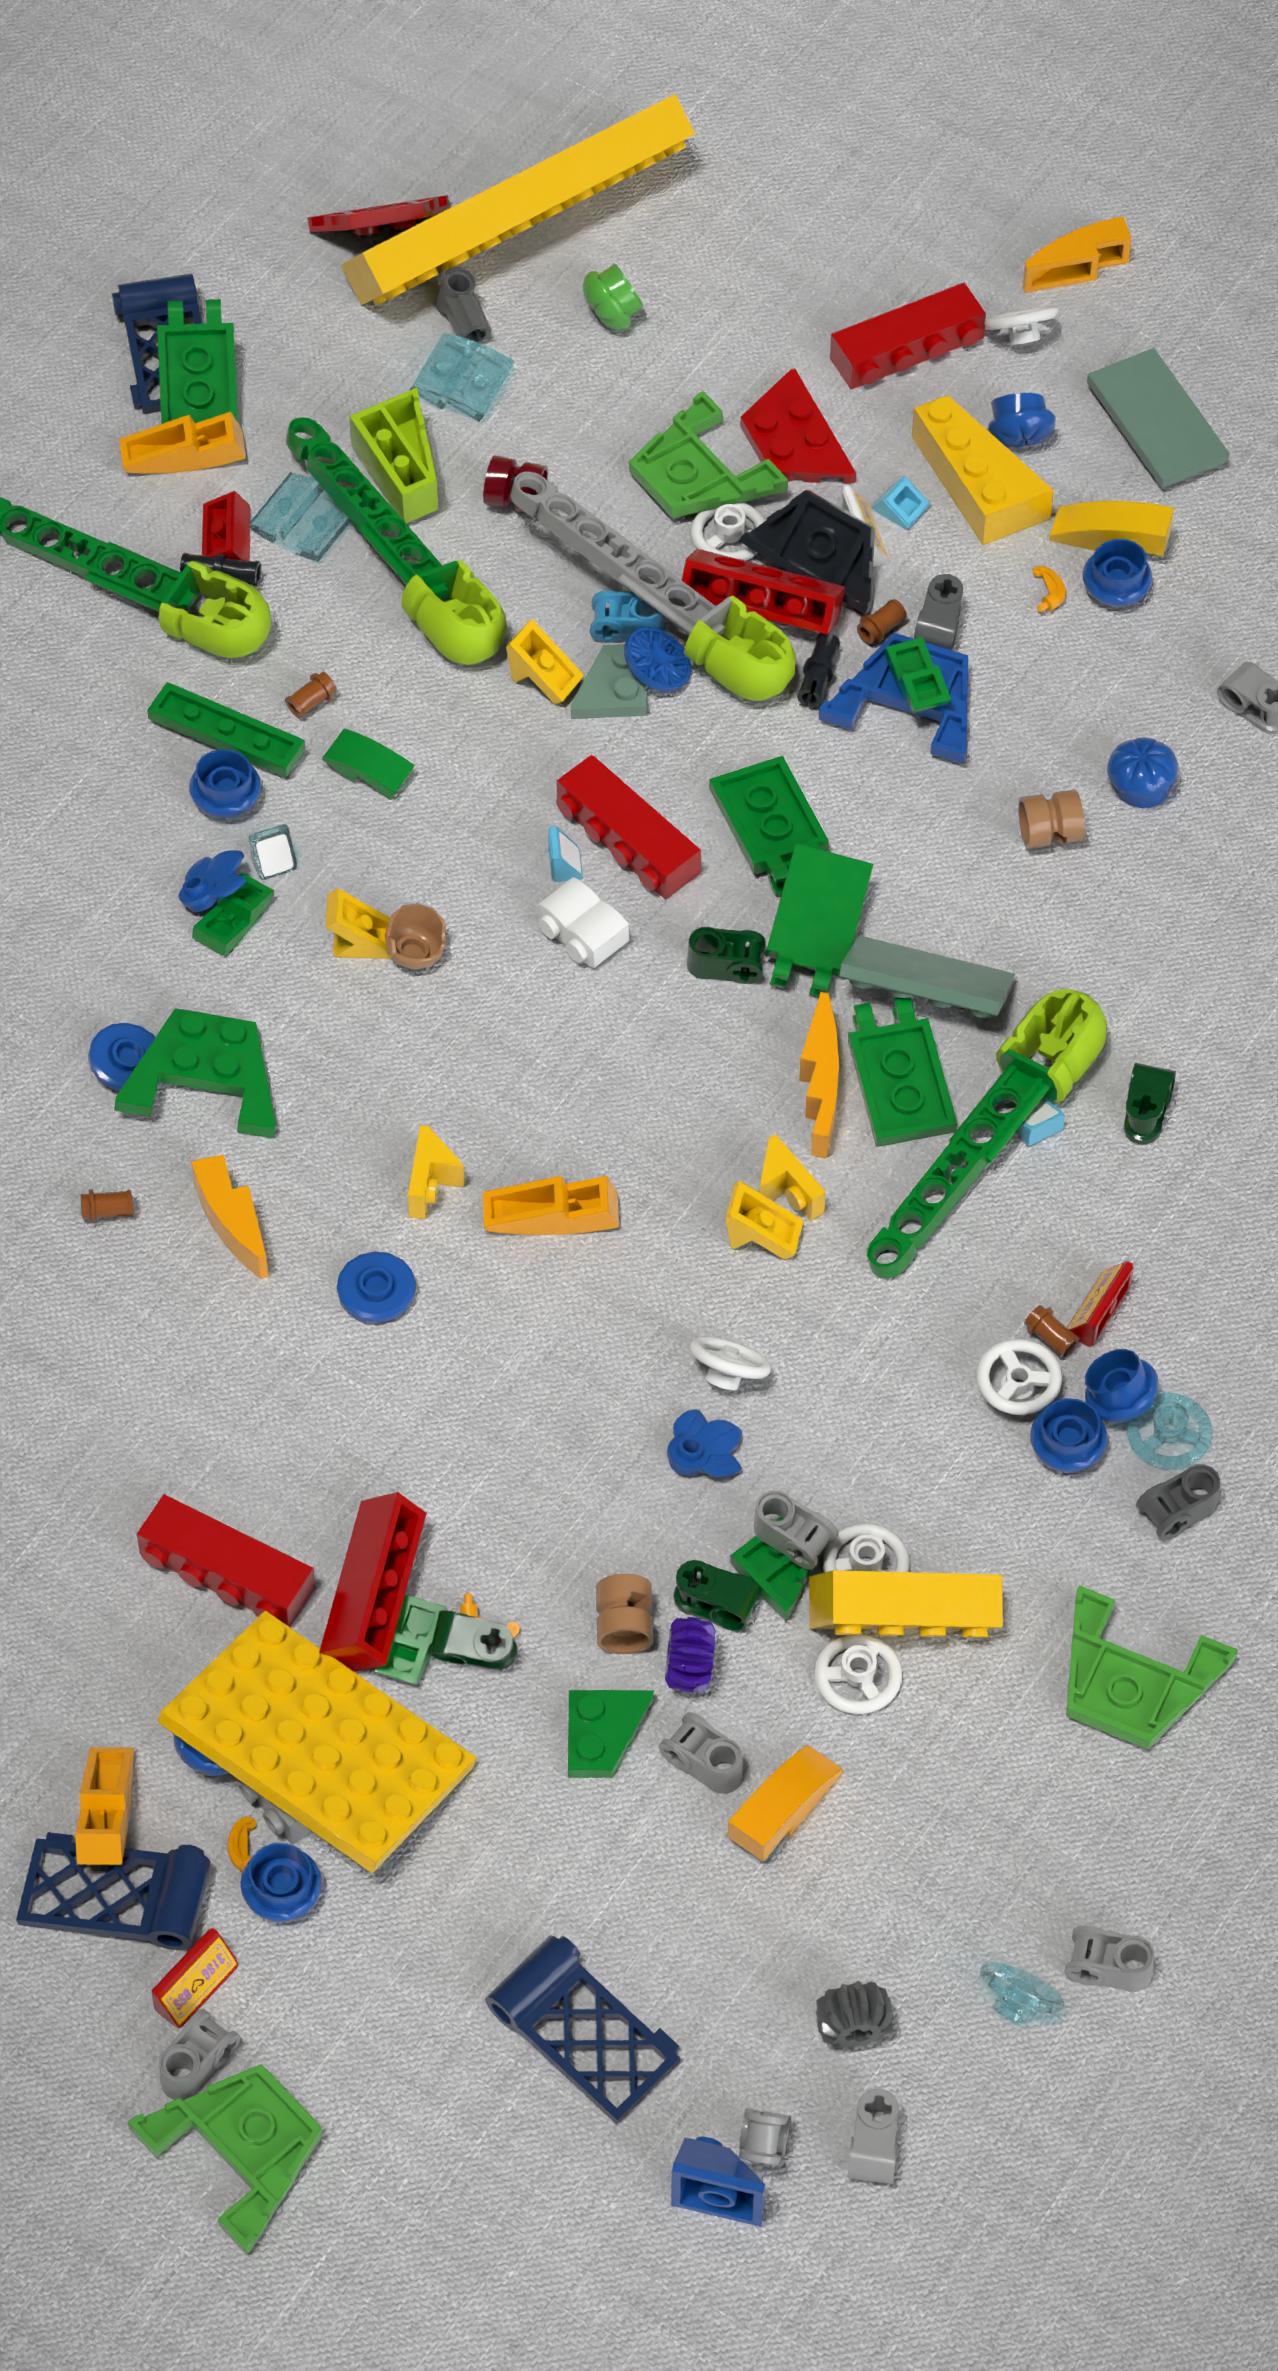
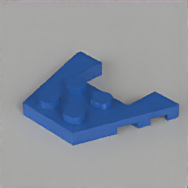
M893 633L863 663V669L852 680L847 679L839 687V693L830 702L826 700L821 705L818 720L852 730L866 699L913 713L894 679L884 652L888 646L914 638ZM925 642L934 666L939 665L952 700L951 703L914 714L941 722L931 743L930 754L964 764L967 752L968 655Z

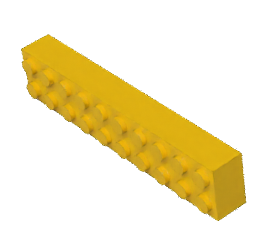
M675 93L341 264V267L360 304L363 305L373 300L375 306H378L686 148L684 140L695 135V132Z

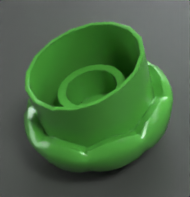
M614 263L600 274L596 271H591L585 276L583 294L591 309L595 310L596 316L599 317L600 321L613 330L629 328L631 325L630 317L641 310L644 305L620 268Z

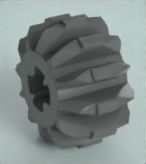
M856 1981L850 1985L842 1983L840 1988L825 1991V1996L816 2001L818 2031L822 2035L823 2042L832 2044L833 2048L839 2049L847 2046L850 2050H853L857 2046L868 2047V2044L871 2042L882 2041L884 2035L893 2030L891 1999L888 1997L886 1989L878 1987L875 1982L861 1984L860 1981Z

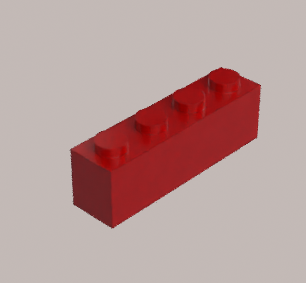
M965 282L832 333L830 360L851 390L862 385H869L880 378L898 371H905L913 365L931 358L941 357L949 351L965 345H972L984 338L986 312Z
M591 754L556 780V803L562 814L567 818L575 819L584 827L586 834L591 840L597 843L601 842L611 851L612 856L621 866H628L638 875L641 883L648 890H655L666 900L701 873V849L594 755Z
M399 1492L361 1501L321 1643L320 1654L335 1658L353 1672L384 1666L387 1663L427 1513Z
M165 1494L162 1495L136 1534L139 1553L151 1566L159 1569L166 1567L178 1573L181 1579L194 1587L202 1585L216 1592L217 1596L227 1604L232 1606L240 1604L252 1610L257 1617L264 1611H267L289 1627H291L316 1588L313 1567Z

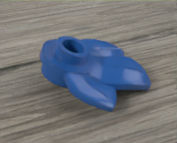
M237 850L224 851L217 854L213 859L204 857L193 864L185 876V882L178 895L181 903L189 907L193 912H200L211 907L218 898H224L242 887L246 880L241 875L235 874L244 858L243 852Z
M698 1409L686 1411L677 1418L673 1425L674 1438L669 1442L667 1448L669 1464L674 1471L687 1476L702 1471L714 1478H727L741 1471L740 1463L730 1454L738 1446L742 1436V1430L738 1426L726 1420H713L708 1423L702 1412Z

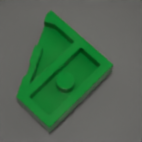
M756 1536L730 1555V1564L740 1574L756 1581L761 1588L760 1595L784 1620L789 1618L811 1570L796 1565L786 1555L767 1543L762 1542Z
M569 1690L568 1778H613L622 1762L624 1751L631 1746L638 1733V1726L647 1710L650 1711L654 1705V1690Z

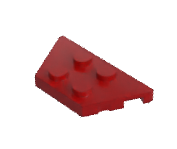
M448 195L311 216L307 217L309 232L353 229V234L366 235L379 232L378 225L389 224L390 228L394 229L416 226L415 219L442 213L450 208Z
M795 368L789 370L740 417V427L760 462L769 459L788 479V482L801 480L808 483H820V477L844 478V484L856 483L855 469Z

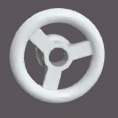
M1043 306L1009 312L987 318L984 326L989 330L1008 328L1011 345L1029 343L1040 340L1037 322L1056 317L1059 310L1055 306Z
M746 503L725 504L719 508L702 511L697 514L691 527L692 540L698 549L746 561L756 556L758 552L749 547L736 552H724L717 549L725 543L739 541L742 535L752 531L745 529V517H748L755 527L762 524L765 519L758 510ZM715 515V535L705 541L703 537L704 524Z
M699 1337L690 1343L689 1348L692 1355L703 1364L709 1366L706 1380L720 1388L737 1390L741 1378L761 1379L767 1377L771 1372V1365L764 1356L738 1343L715 1337Z
M1011 1339L994 1345L983 1355L977 1368V1383L983 1397L995 1408L1009 1414L1027 1415L1043 1410L1054 1401L1061 1388L1062 1373L1057 1359L1047 1348L1030 1340ZM1014 1352H1026L1036 1356L1045 1364L1048 1372L1031 1371L1027 1366L1019 1363ZM1000 1357L1006 1367V1374L1002 1378L1001 1389L997 1393L990 1383L989 1374L991 1366ZM1019 1379L1023 1380L1024 1382L1018 1383L1014 1380ZM1035 1386L1047 1387L1042 1395L1031 1400L1034 1396Z
M856 1524L839 1531V1535L834 1542L828 1543L823 1556L824 1572L833 1570L885 1572L882 1569L885 1554L883 1542H885L896 1556L897 1566L895 1572H909L910 1567L908 1551L901 1539L887 1528L875 1524ZM854 1539L850 1545L849 1558L836 1559L840 1548L846 1542ZM862 1557H870V1558H872L873 1560H871V1561H864V1560H862L861 1558H862Z
M865 1634L845 1635L833 1640L822 1650L815 1664L814 1677L820 1694L830 1705L851 1714H867L882 1709L894 1699L901 1685L902 1668L895 1652L882 1640ZM847 1649L842 1656L841 1667H828L836 1654ZM878 1654L884 1659L889 1670L888 1683L881 1693L873 1683ZM862 1668L865 1671L862 1673H856L852 1669ZM847 1681L850 1685L859 1687L867 1700L854 1701L846 1699L836 1693L829 1682Z

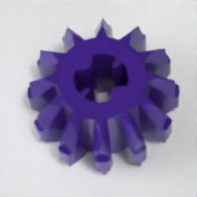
M687 1617V1619L676 1618L671 1624L665 1666V1680L669 1688L680 1689V1692L693 1693V1691L705 1692L709 1687L716 1641V1630L712 1622L703 1621L701 1618Z

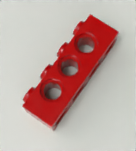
M698 548L686 558L681 580L715 606L719 605L726 598L734 596L746 605L747 612L755 611L765 619L827 635L838 624L846 588L845 586Z

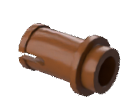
M891 599L872 615L866 614L862 616L860 623L857 625V632L864 642L868 644L873 642L879 643L884 639L885 633L901 621L906 620V610L898 600Z
M313 673L308 683L291 696L285 698V703L292 714L300 719L323 700L330 701L337 688L327 673Z
M89 1189V1194H81L82 1219H90L91 1223H95V1218L133 1217L131 1190L94 1193L93 1189Z
M1039 1305L1028 1315L1024 1322L1028 1327V1333L1031 1336L1038 1335L1063 1358L1076 1346L1079 1337L1076 1334L1074 1335L1053 1316L1054 1311L1050 1307L1045 1309L1042 1305Z

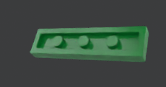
M169 682L165 683L147 709L149 720L217 749L238 752L250 763L287 778L306 750L305 740Z

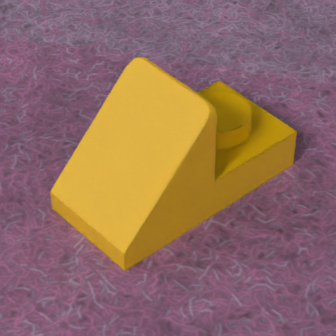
M533 619L528 620L506 646L512 680L517 682L529 677L554 705L563 702L585 676Z
M340 888L328 893L325 928L334 932L333 956L339 958H392L388 955L385 943V933L390 918Z
M420 1125L408 1191V1208L410 1218L426 1219L428 1203H436L438 1185L464 1187L465 1180L464 1166L429 1126Z
M776 1134L769 1137L759 1193L772 1201L785 1194L789 1204L796 1211L801 1210L810 1221H813L824 1214L826 1191Z
M740 1180L734 1183L725 1216L731 1248L736 1249L753 1240L784 1260L794 1256L804 1220Z

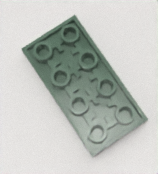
M1155 348L1088 373V385L1161 488L1229 461L1230 453Z
M858 935L841 964L839 976L848 979L850 984L855 987L871 988L876 986L888 989L891 995L899 998L917 996L928 999V1002L936 1007L949 1008L953 1005L968 1009V1012L973 1016L988 1018L992 1015H999L1013 987L1015 973Z

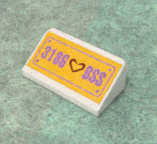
M850 485L843 486L841 509L875 528L873 567L890 563L889 555L869 504Z

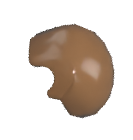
M418 903L403 905L392 914L388 921L385 933L388 955L402 967L414 970L431 967L442 956L446 946V922L431 907Z

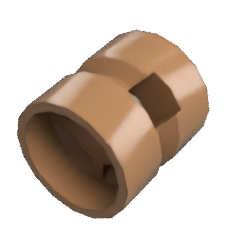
M1077 790L1054 792L1049 800L1042 794L1019 798V825L1022 839L1027 849L1049 846L1053 839H1056L1060 844L1083 841L1085 835L1084 814Z
M615 1574L601 1579L596 1584V1611L599 1614L597 1617V1645L602 1650L615 1654H633L650 1648L653 1644V1617L650 1614L652 1611V1583L647 1578L634 1574Z

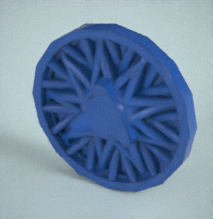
M645 627L638 628L627 638L624 646L625 661L631 672L642 683L654 690L663 692L677 691L686 684L691 674L690 659L685 656L684 647L673 636L660 629Z
M130 1023L111 1024L97 1033L90 1044L88 1060L91 1071L101 1083L112 1090L120 1091L155 1039L154 1034L141 1026Z
M376 1251L360 1254L347 1262L339 1273L337 1282L340 1304L348 1314L361 1321L372 1323L390 1321L406 1312L414 1300L416 1289L413 1272L404 1260L391 1253Z

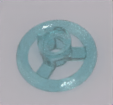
M1158 1393L1153 1404L1144 1414L1134 1417L1127 1422V1437L1134 1452L1147 1463L1165 1469H1178L1195 1463L1206 1453L1212 1440V1426L1205 1410L1193 1399L1177 1393ZM1156 1408L1154 1434L1143 1441L1139 1431L1141 1420L1148 1411ZM1188 1412L1197 1421L1199 1432L1187 1429L1189 1422ZM1165 1425H1173L1176 1428H1168ZM1177 1441L1194 1446L1190 1451L1178 1456H1165L1154 1452L1164 1443H1175Z
M987 1962L980 1968L982 1980L999 1994L993 2008L1001 2015L1013 2021L1026 2023L1032 2010L1054 2014L1064 2008V1999L1055 1988L1024 1970L999 1962Z

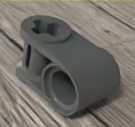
M941 574L931 580L923 609L920 610L914 639L923 637L927 643L953 650L963 596V585L957 577L950 574Z
M1203 1464L1191 1466L1168 1481L1148 1489L1137 1500L1136 1507L1141 1513H1146L1157 1527L1156 1534L1160 1540H1170L1189 1526L1216 1511L1220 1493V1477L1217 1471L1210 1466ZM1195 1488H1203L1206 1489L1209 1493L1205 1495H1198L1193 1493L1191 1490Z

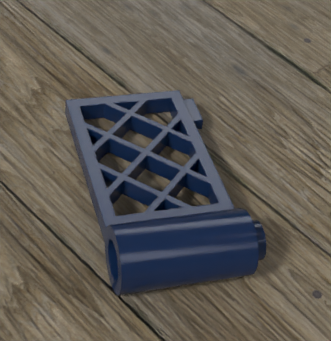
M192 273L119 284L118 292L111 293L115 316H123L137 383L136 385H130L134 408L141 407L143 414L161 412L160 399L148 401L147 396L148 391L155 383L160 385L159 367L152 371L141 364V361L149 352L159 357L158 346H156L158 343V332L156 331L149 340H146L135 334L134 327L149 324L157 329V325H169L168 301H183L184 319L193 317L194 324H202Z
M47 1832L46 1839L36 1838L16 1917L18 1925L146 1940L170 1950H187L192 1947L211 1865L210 1859L204 1855L202 1849L193 1845H180L178 1849L170 1850L168 1853L125 1849L122 1865H111L113 1870L91 1883L82 1870L86 1865L77 1864V1860L72 1857H76V1843H74L75 1838L73 1835ZM45 1853L64 1855L70 1863L50 1878L42 1870ZM139 1864L154 1866L152 1878L137 1888L133 1886L125 1873ZM74 1873H77L87 1887L65 1901L55 1886ZM39 1877H40V1878L43 1880V1882L38 1885V1881H39ZM120 1877L130 1892L108 1906L99 1894V1891ZM49 1890L60 1904L45 1915L31 1913L33 1901ZM148 1893L147 1899H146V1902H145L144 1899L142 1898V1896H144L145 1894ZM91 1896H94L103 1908V1911L89 1920L78 1919L72 1909ZM137 1900L144 1910L140 1926L121 1924L115 1914ZM66 1913H67V1915L69 1916V1917H61V1916H63V1915L66 1914Z
M550 1935L485 1998V2002L493 2015L502 2024L511 2030L517 2031L617 2125L679 2063L680 2057L676 2052L680 2046L661 2028L653 2033L582 1967L578 1961L580 1952L568 1938L561 1936L558 1939ZM581 1982L595 1995V2009H569L568 1994ZM563 2000V2009H554ZM601 2002L609 2009H601ZM544 2018H563V2040H544L533 2028ZM569 2018H595L596 2040H569ZM601 2018H620L628 2026V2040H602ZM634 2032H635L642 2040H634ZM555 2049H564V2058ZM569 2049H596V2071H577L570 2064ZM602 2049H628L629 2071H602ZM634 2049H653L665 2061L655 2071H635ZM588 2080H597V2089ZM603 2080H629V2097L618 2108L603 2095ZM635 2080H645L635 2090Z

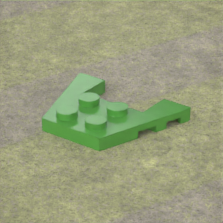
M701 391L693 398V405L686 411L681 410L673 418V424L663 434L658 432L629 461V472L672 518L719 508L725 504H736L775 495L788 490V479L769 459L735 476L696 436L723 422V411L704 391Z
M1079 1585L1075 1598L1066 1716L1148 1750L1234 1663L1238 1650L1201 1635L1185 1671L1182 1672L1100 1638L1114 1610L1115 1600Z
M262 2064L207 2086V2090L185 2100L178 2098L164 2104L165 2108L146 2116L142 2113L127 2122L129 2130L155 2158L190 2128H195L252 2189L218 2218L219 2226L246 2255L253 2249L323 2135L322 2127Z

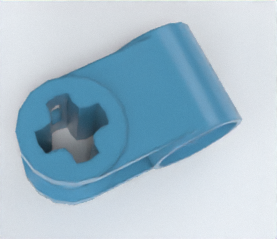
M601 591L592 597L591 606L595 611L594 621L590 624L589 633L596 641L602 643L626 642L630 634L638 628L652 627L665 631V617L632 592ZM607 602L610 603L609 608H606ZM607 625L610 626L609 632L606 631Z

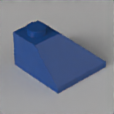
M685 2137L672 2168L671 2206L761 2227L764 2216L765 2183L730 2148L724 2147L719 2141L709 2137H697L696 2140Z

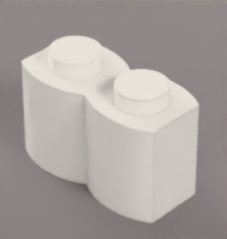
M572 877L538 904V925L541 931L548 938H556L565 944L568 954L578 963L583 962L589 967L595 968L629 941V924L623 916L612 906L601 901L585 883L575 877Z

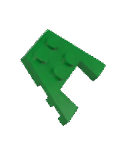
M175 1008L115 1099L114 1111L151 1117L159 1082L243 1096L237 1132L274 1138L276 1122L257 1025L253 1021Z

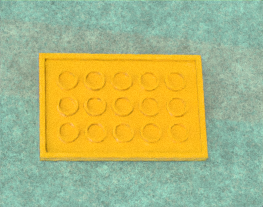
M264 1611L160 1712L158 1723L373 1874L473 1769L477 1757L335 1658L320 1654L319 1647L267 1611Z

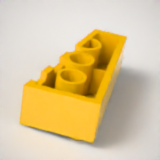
M949 395L914 408L912 439L982 545L1051 519L1054 490Z
M833 1570L809 1577V1629H835L836 1635H861L862 1629L877 1630L878 1636H904V1630H920L921 1637H945L946 1630H962L963 1638H987L988 1630L1003 1627L1002 1575Z

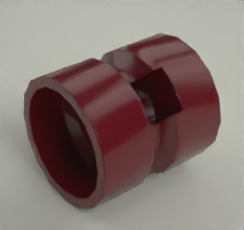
M494 455L490 460L483 490L484 504L507 508L510 504H514L510 495L515 477L522 472H533L548 480V467L531 462H524L522 466H518L516 459ZM520 488L523 492L527 494H538V492L532 488ZM514 504L516 511L524 512L522 509H520L518 506Z

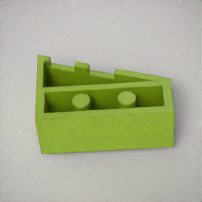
M416 387L350 415L351 446L395 512L404 522L408 523L437 511V479L430 445L427 440L418 388Z

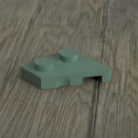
M625 644L602 646L571 704V719L647 716L646 687L631 672L625 661Z

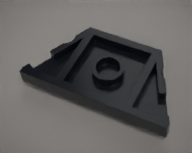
M804 490L793 498L787 506L781 510L778 509L758 527L741 536L739 542L795 574L845 586L843 602L864 614L870 613L872 608L875 528L810 490Z

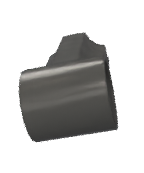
M453 267L444 273L435 304L439 312L448 316L459 343L465 344L466 347L478 346L480 342L489 338L491 328L474 293L476 280L468 270Z

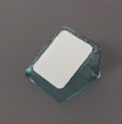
M287 824L249 835L251 860L261 880L270 879L297 869V860Z

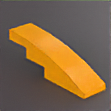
M824 992L820 993L800 1058L799 1081L810 1083L806 1095L805 1118L816 1120L812 1132L811 1155L827 1159L835 1125L839 1056L837 1029L828 993Z

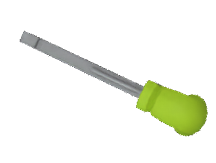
M522 472L515 477L510 495L514 504L532 518L537 516L544 527L687 633L689 638L684 649V654L687 658L697 665L705 664V670L708 674L731 692L748 700L763 701L778 695L785 689L795 674L796 653L788 637L780 629L755 611L747 612L746 605L734 596L726 598L719 605L715 606L571 497L559 493L558 488L541 475L533 472ZM529 487L536 490L538 494L530 495L523 492L520 488ZM550 510H562L568 516L559 517L552 514ZM579 532H591L597 536V539L585 538ZM639 576H649L657 583H645ZM669 599H680L687 604V606L681 607L674 605L669 601Z

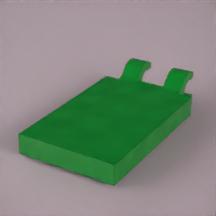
M221 299L206 300L207 324H184L183 301H168L169 325H157L161 424L190 415L193 421L198 423L231 412L238 422L233 323H222Z
M783 755L709 779V790L753 873L758 874L766 871L771 889L776 897L782 894L795 843L829 851V840Z
M795 843L765 956L776 959L770 985L785 989L792 964L815 970L809 996L819 998L821 992H827L831 975H840L841 964L852 947L874 864Z
M911 997L894 998L895 1008H892L895 1024L876 1027L870 1002L854 1005L855 1015L852 1018L856 1031L848 1032V1044L876 1147L955 1133L957 1131L958 1124L929 1019L916 1020Z

